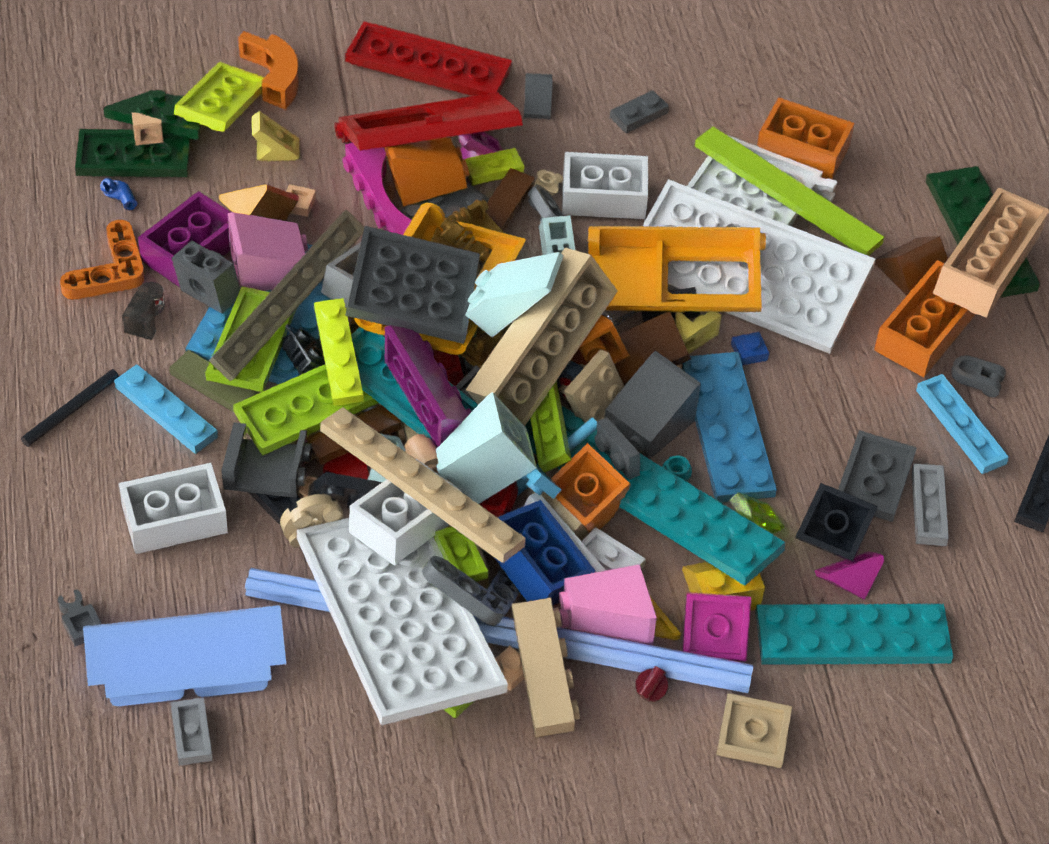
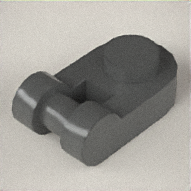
M964 355L959 356L953 362L951 375L960 384L982 390L988 397H996L1000 393V383L1005 378L1006 370L998 364Z

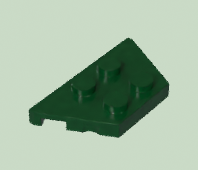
M150 90L103 108L104 118L133 125L132 113H139L161 119L163 132L195 140L200 139V123L189 122L183 117L174 115L175 104L184 96L167 94L162 90Z

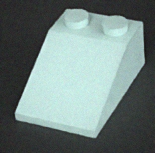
M556 252L501 263L490 271H483L475 281L477 285L475 291L468 298L470 304L465 315L489 336L494 337L551 292L564 255Z

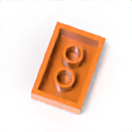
M778 97L759 131L757 147L823 172L822 178L833 179L850 147L855 123Z

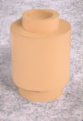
M417 434L409 438L404 446L405 452L439 474L436 468V464H438L437 448L433 441L424 434Z

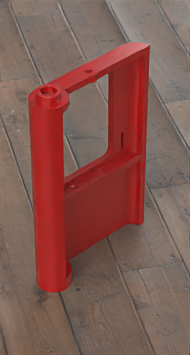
M498 92L339 117V122L334 124L337 139H342L343 143L352 142L359 151L523 125L518 108Z

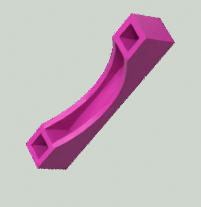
M353 143L345 144V156L342 158L343 166L347 173L350 172L352 174L354 186L357 191L362 192L367 209H372L377 227L403 235L411 219L393 205L384 190L383 181L386 176L387 164L385 150L382 147L359 151Z

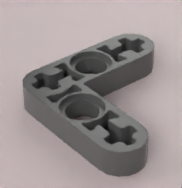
M432 556L422 569V574L429 583L481 621L491 626H496L500 623L520 592L503 569L499 570L487 589L439 556Z

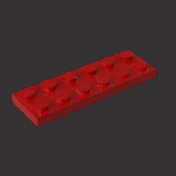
M363 21L345 53L346 63L470 96L500 93L512 69V60L366 21Z

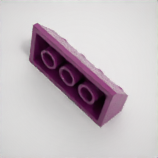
M393 325L386 326L385 363L406 395L421 423L431 436L436 448H438L467 418L471 410L465 409L462 405L459 390L456 386L451 387L447 380V372L442 363L437 364L435 361L432 347L427 340L423 341L420 334L414 330Z

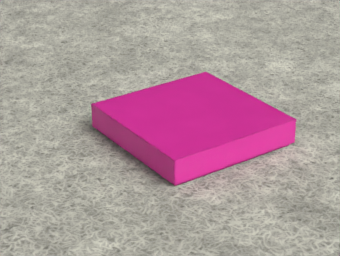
M686 592L682 651L726 660L747 661L751 597Z

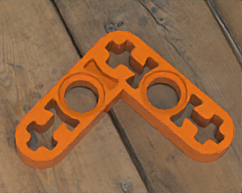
M114 220L106 227L108 244L114 263L73 270L62 275L60 285L64 297L71 300L134 289L143 284V264L134 232L129 222ZM122 232L124 240L119 241L117 233ZM121 251H131L133 253L128 257L118 255ZM132 267L133 276H129L127 268ZM106 276L110 278V280L105 283H98L95 281L98 277Z

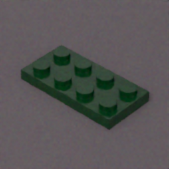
M79 129L75 173L76 176L188 177L191 138L163 132V143L136 146L133 130Z

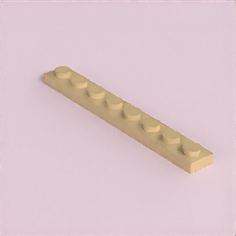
M342 407L321 421V432L500 562L504 563L525 547L526 538L345 408Z

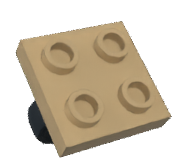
M601 349L587 365H579L569 361L557 379L558 390L562 393V398L569 402L575 416L581 418L585 423L592 417L596 421L605 418V409L624 387L610 354Z

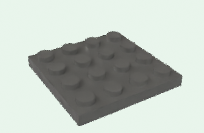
M365 226L345 316L387 326L393 325L411 329L420 334L464 344L469 318L465 314L470 304L468 298L474 292L480 254Z

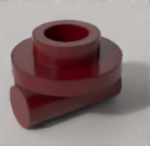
M657 666L641 672L636 679L637 694L649 702L662 699L668 690L666 672Z

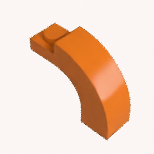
M243 31L238 37L239 57L270 70L262 80L263 101L286 110L294 101L299 88L298 60L294 50L286 41L274 34H271L266 40Z

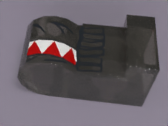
M145 282L137 289L122 315L124 333L152 340L156 333L155 317L162 313L165 308L164 291L159 283Z

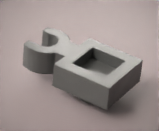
M77 589L74 590L75 601L73 603H66L62 596L58 597L59 609L64 614L61 616L62 623L75 647L84 643L83 626L102 624L92 604L84 606L82 594Z

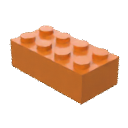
M938 260L880 326L874 351L923 378L976 315L962 306L947 302L942 297L933 294L944 263Z

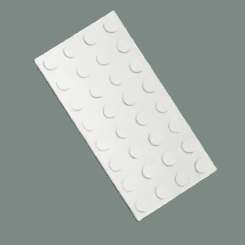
M669 179L643 226L760 227V233H766V249L760 250L761 312L725 313L829 354L875 265V258ZM671 261L668 263V290L674 291L695 287L697 294H747L749 292L748 264L739 261Z
M349 518L297 530L299 545L381 726L507 693L508 683L473 614L429 583L422 574L423 567L432 556H439L444 559L434 537L399 563L393 565L349 533Z

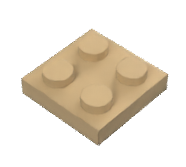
M728 693L716 755L782 768L792 706Z

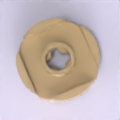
M310 495L296 502L298 507L291 512L288 508L282 514L280 525L290 545L298 548L300 547L297 540L298 529L344 519V513L340 503L337 500L332 501L329 495Z

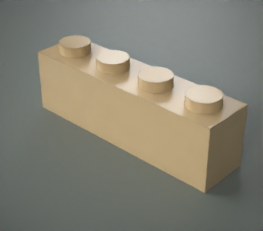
M551 598L512 604V616L535 737L574 731L575 720L580 719L577 700H571L569 689L574 688L571 669H565L563 658L568 657L565 638L559 639L557 627H562L559 608L552 607Z

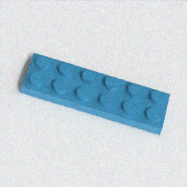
M739 352L690 356L691 360L682 363V370L701 383L695 423L715 499L722 503L775 497L777 489Z

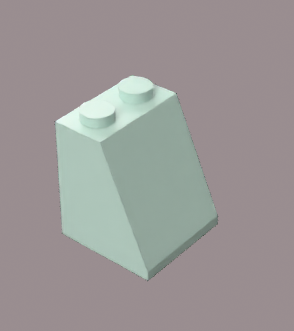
M493 392L487 395L436 449L438 459L436 468L440 476L446 480L449 479L457 488L462 490L463 494L477 504L537 468L527 428Z

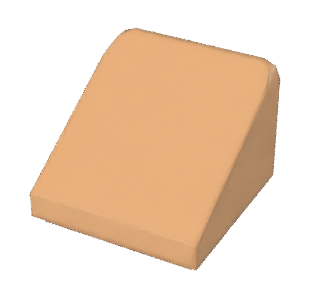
M132 113L136 146L163 143L161 119Z

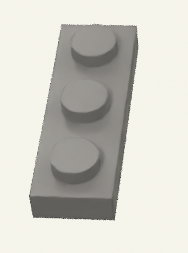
M913 464L912 487L916 544L947 546L949 535L944 466Z

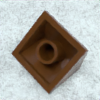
M941 236L919 237L875 258V265L907 296L937 260L945 264L948 256Z

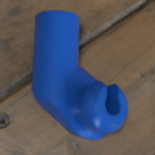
M106 178L101 182L100 189L105 196L121 200L125 210L136 208L137 201L127 183Z

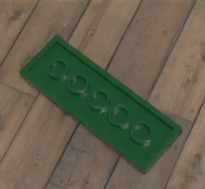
M978 166L930 173L926 177L925 182L957 245L993 196ZM1025 258L1000 298L1039 290L1040 282L1027 258Z

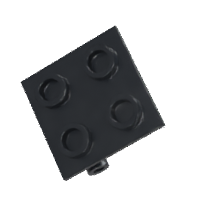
M287 324L285 327L290 334L283 338L282 348L298 373L301 375L324 365L325 360L320 337L317 339L304 328L296 329Z

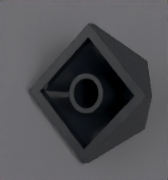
M820 483L795 538L853 562L878 506Z

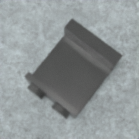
M234 422L221 470L223 489L297 498L299 486H305L307 468H304L305 462H310L312 456V444L307 443V431L300 430L297 445L287 444L262 456L252 439H247L246 424Z

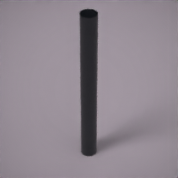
M114 369L109 370L21 437L23 444L29 447L111 385L119 377L118 373Z

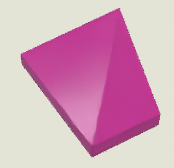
M867 551L856 555L853 562L845 559L816 569L815 574L817 577L865 600L884 562V557L882 554Z

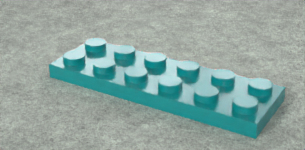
M361 327L351 334L362 390L416 433L424 434L431 439V436L421 423L406 395L385 363V336L366 331ZM459 390L462 405L465 409H470L472 412L478 404Z
M944 604L756 605L755 615L761 665L951 664L953 659Z

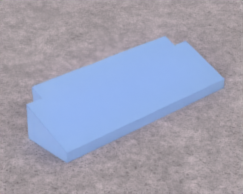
M280 605L83 626L88 686L105 684L106 698H110V702L114 706L179 700L183 697L184 690L194 689L196 695L200 697L261 691L268 686V680H271L270 666L286 664Z

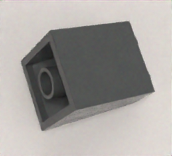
M655 351L605 409V418L608 417L640 454L651 459L695 422L701 383Z

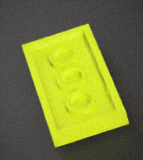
M218 62L175 104L174 115L183 117L189 122L203 124L214 131L225 132L261 95L262 80L265 77Z

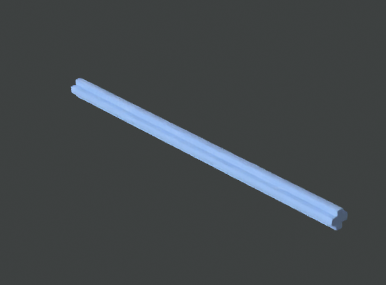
M250 568L245 584V596L330 612L316 580ZM473 615L487 643L519 649L513 618L503 617L498 625L491 626ZM557 627L558 638H565L568 654L566 658L640 673L657 666L666 672V678L737 692H749L753 671L752 664Z

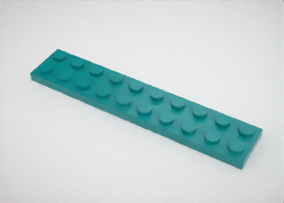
M561 405L568 438L585 422ZM529 419L525 427L527 428L532 451L536 454L531 419ZM597 429L570 451L572 459L588 443L617 470L605 452H601L595 443ZM640 454V476L629 480L621 470L618 471L631 484L625 497L621 499L620 508L744 586L785 551V541ZM566 463L558 466L557 468L561 469Z

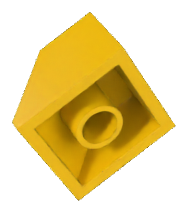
M708 562L682 567L690 592L750 596V611L756 610V605L762 603L765 586L760 573L744 586Z

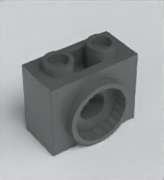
M193 241L172 257L182 292L220 313H224L235 303L240 286L232 262L226 260L221 254L210 251Z

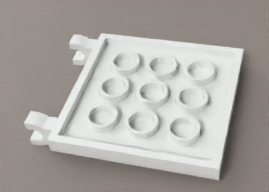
M731 137L828 201L832 202L835 193L833 190L837 186V181L822 178V171ZM710 156L706 158L687 185V187L789 226L793 224L798 216L796 212Z

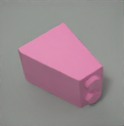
M235 212L228 213L230 253L240 289L243 286L262 291L273 290L303 257L305 251H308L306 235H300L298 223Z
M640 564L565 578L564 592L559 593L562 609H559L562 628L653 645L656 615Z

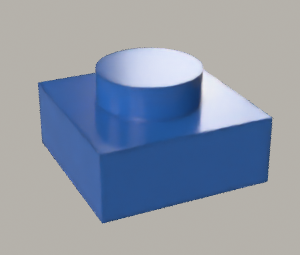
M760 332L732 337L731 346L734 352H739L742 366L768 360L769 351Z

